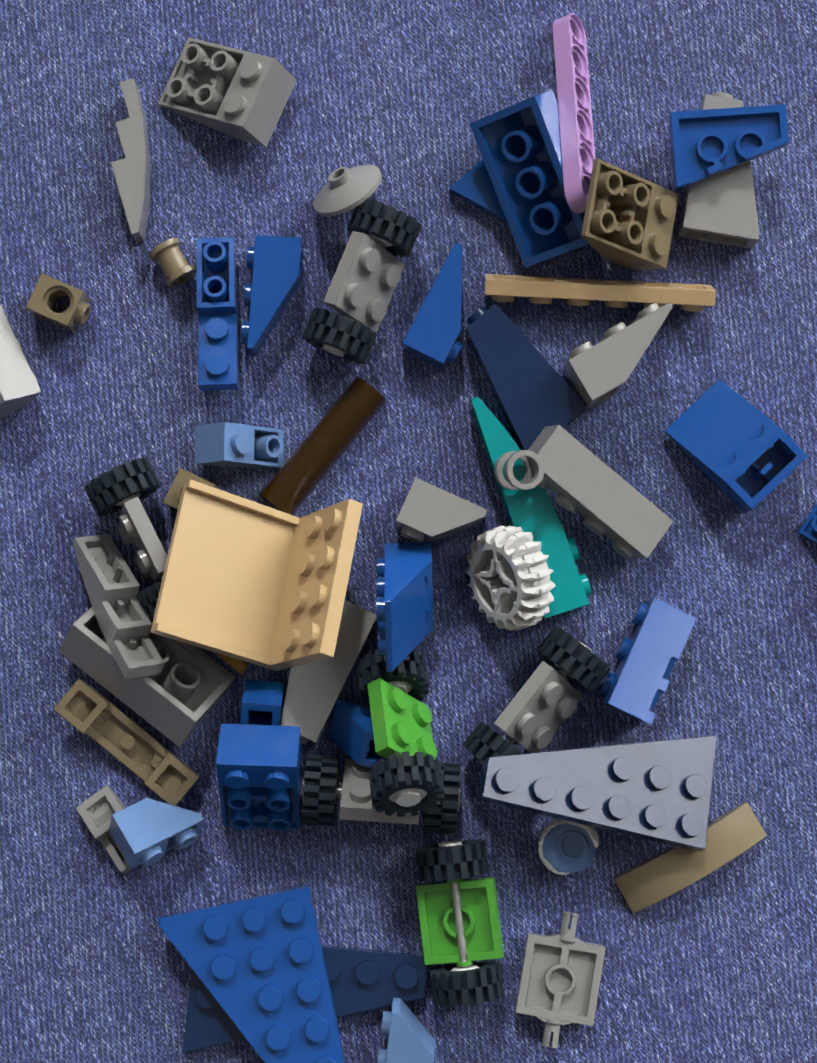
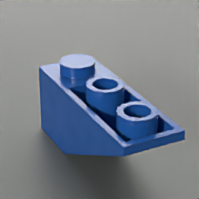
M255 235V247H248L247 269H252L253 275L252 284H245L244 306L250 307L249 321H243L241 343L247 344L250 355H257L301 285L304 249L301 238Z

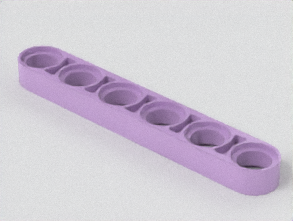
M570 13L554 20L553 40L564 192L571 210L579 214L586 210L593 163L596 158L586 35L580 19L574 13Z

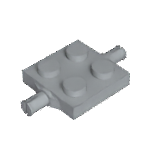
M569 911L562 912L560 934L548 936L527 932L515 1005L516 1013L535 1016L545 1022L541 1045L549 1047L550 1043L551 1048H558L561 1025L571 1023L588 1026L594 1025L606 950L604 945L584 942L575 937L579 914L572 912L570 919Z

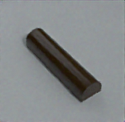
M356 376L260 495L280 511L294 515L385 404V398L371 385Z

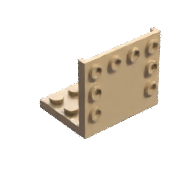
M191 479L184 482L150 632L275 671L334 657L363 503L347 499L299 518Z

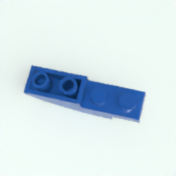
M196 238L200 391L239 389L238 360H240L235 238Z

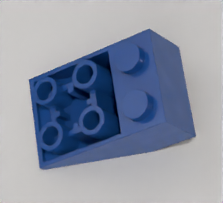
M720 379L664 431L743 513L753 510L808 457L778 425Z
M431 542L385 543V558H377L378 656H386L387 672H393L433 630Z
M221 724L216 769L223 826L238 830H246L251 827L270 828L275 831L300 829V726Z

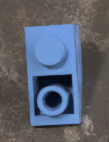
M230 422L196 426L195 464L224 468L283 467L284 430Z
M145 798L112 814L109 832L130 869H133L141 864L146 867L156 863L164 856L165 852L175 847L184 849L192 845L199 838L204 819L198 812Z
M393 997L391 1012L383 1011L381 1035L388 1036L387 1049L379 1048L377 1063H434L435 1039L403 1000Z

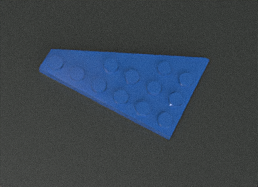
M310 885L162 916L158 919L162 931L265 1063H346Z

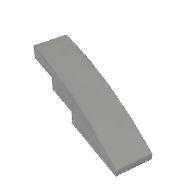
M133 78L119 82L130 118L115 122L125 158L113 161L111 165L131 235L137 243L145 240L150 209L152 164L148 125L140 90Z
M109 534L75 537L73 546L94 614L125 680L161 674L164 661L148 636L152 623L136 598L140 585Z

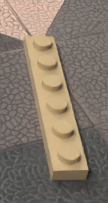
M485 274L484 281L485 295H492V300L497 302H513L515 296L530 297L529 302L536 304H551L552 298L568 299L567 304L575 306L590 305V300L605 301V306L614 308L628 307V302L643 303V308L654 303L662 307L670 302L671 304H681L682 310L700 312L704 311V306H715L716 290L711 285L501 274Z

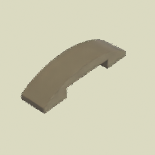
M81 679L75 682L54 707L57 713L83 734L86 733L143 779L146 786L170 805L176 806L199 778L191 768L144 727Z
M743 802L713 820L714 823L710 824L707 828L706 847L704 850L698 852L673 846L650 860L645 859L613 878L633 913L638 912L684 889L733 860L766 837L765 831L748 802Z

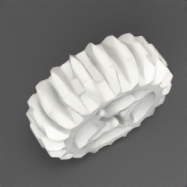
M499 526L477 536V541L470 544L472 553L466 556L470 567L465 571L470 576V583L467 586L473 590L472 600H477L479 603V613H486L488 623H496L498 629L505 628L509 631H517L537 624L545 614L549 613L548 605L554 601L550 590L556 587L550 580V574L554 570L548 568L546 561L549 555L542 554L541 542H533L532 533L524 532L521 526Z

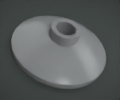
M365 164L349 169L347 167H340L334 170L328 176V182L321 188L314 199L313 207L317 214L324 217L336 216L363 203L379 187L382 181L380 169L375 165Z

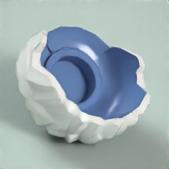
M553 818L552 822L548 823L543 831H541L538 841L539 858L546 868L555 874L566 875L580 872L589 867L595 858L596 849L599 845L597 830L592 826Z

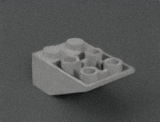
M188 37L158 104L235 139L267 147L297 80L275 58Z
M670 302L662 307L654 303L637 314L638 318L631 325L626 327L624 322H621L604 332L603 335L605 337L596 345L592 346L591 342L588 341L570 352L571 356L567 359V364L562 374L569 386L588 405L584 410L585 412L620 391L673 308Z

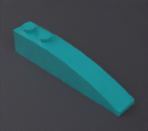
M476 397L471 399L470 407L495 478L494 467L498 458L506 452L520 451V448L482 400ZM517 459L513 465V475L519 482L525 476V466L520 459ZM504 463L503 468H502V473H503V476H504L505 480L507 481L506 476H505V472H504V468H505V463ZM495 478L510 526H521L524 532H531L533 542H541L542 554L549 555L546 561L548 568L554 570L550 574V580L556 586L550 590L554 601L548 605L549 613L545 614L542 620L589 605L587 597L592 596V590L586 574L579 575L575 564V560L580 559L577 545L573 537L567 539L546 490L539 486L528 490H508L503 488Z

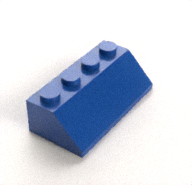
M553 90L535 95L470 123L469 125L524 267L526 268L588 245L589 243L581 236L585 212L574 213L565 197L559 111Z

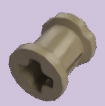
M171 238L162 242L149 253L151 260L157 261L166 275V284L169 288L184 284L196 274V267L189 265L179 248L181 243L178 238Z

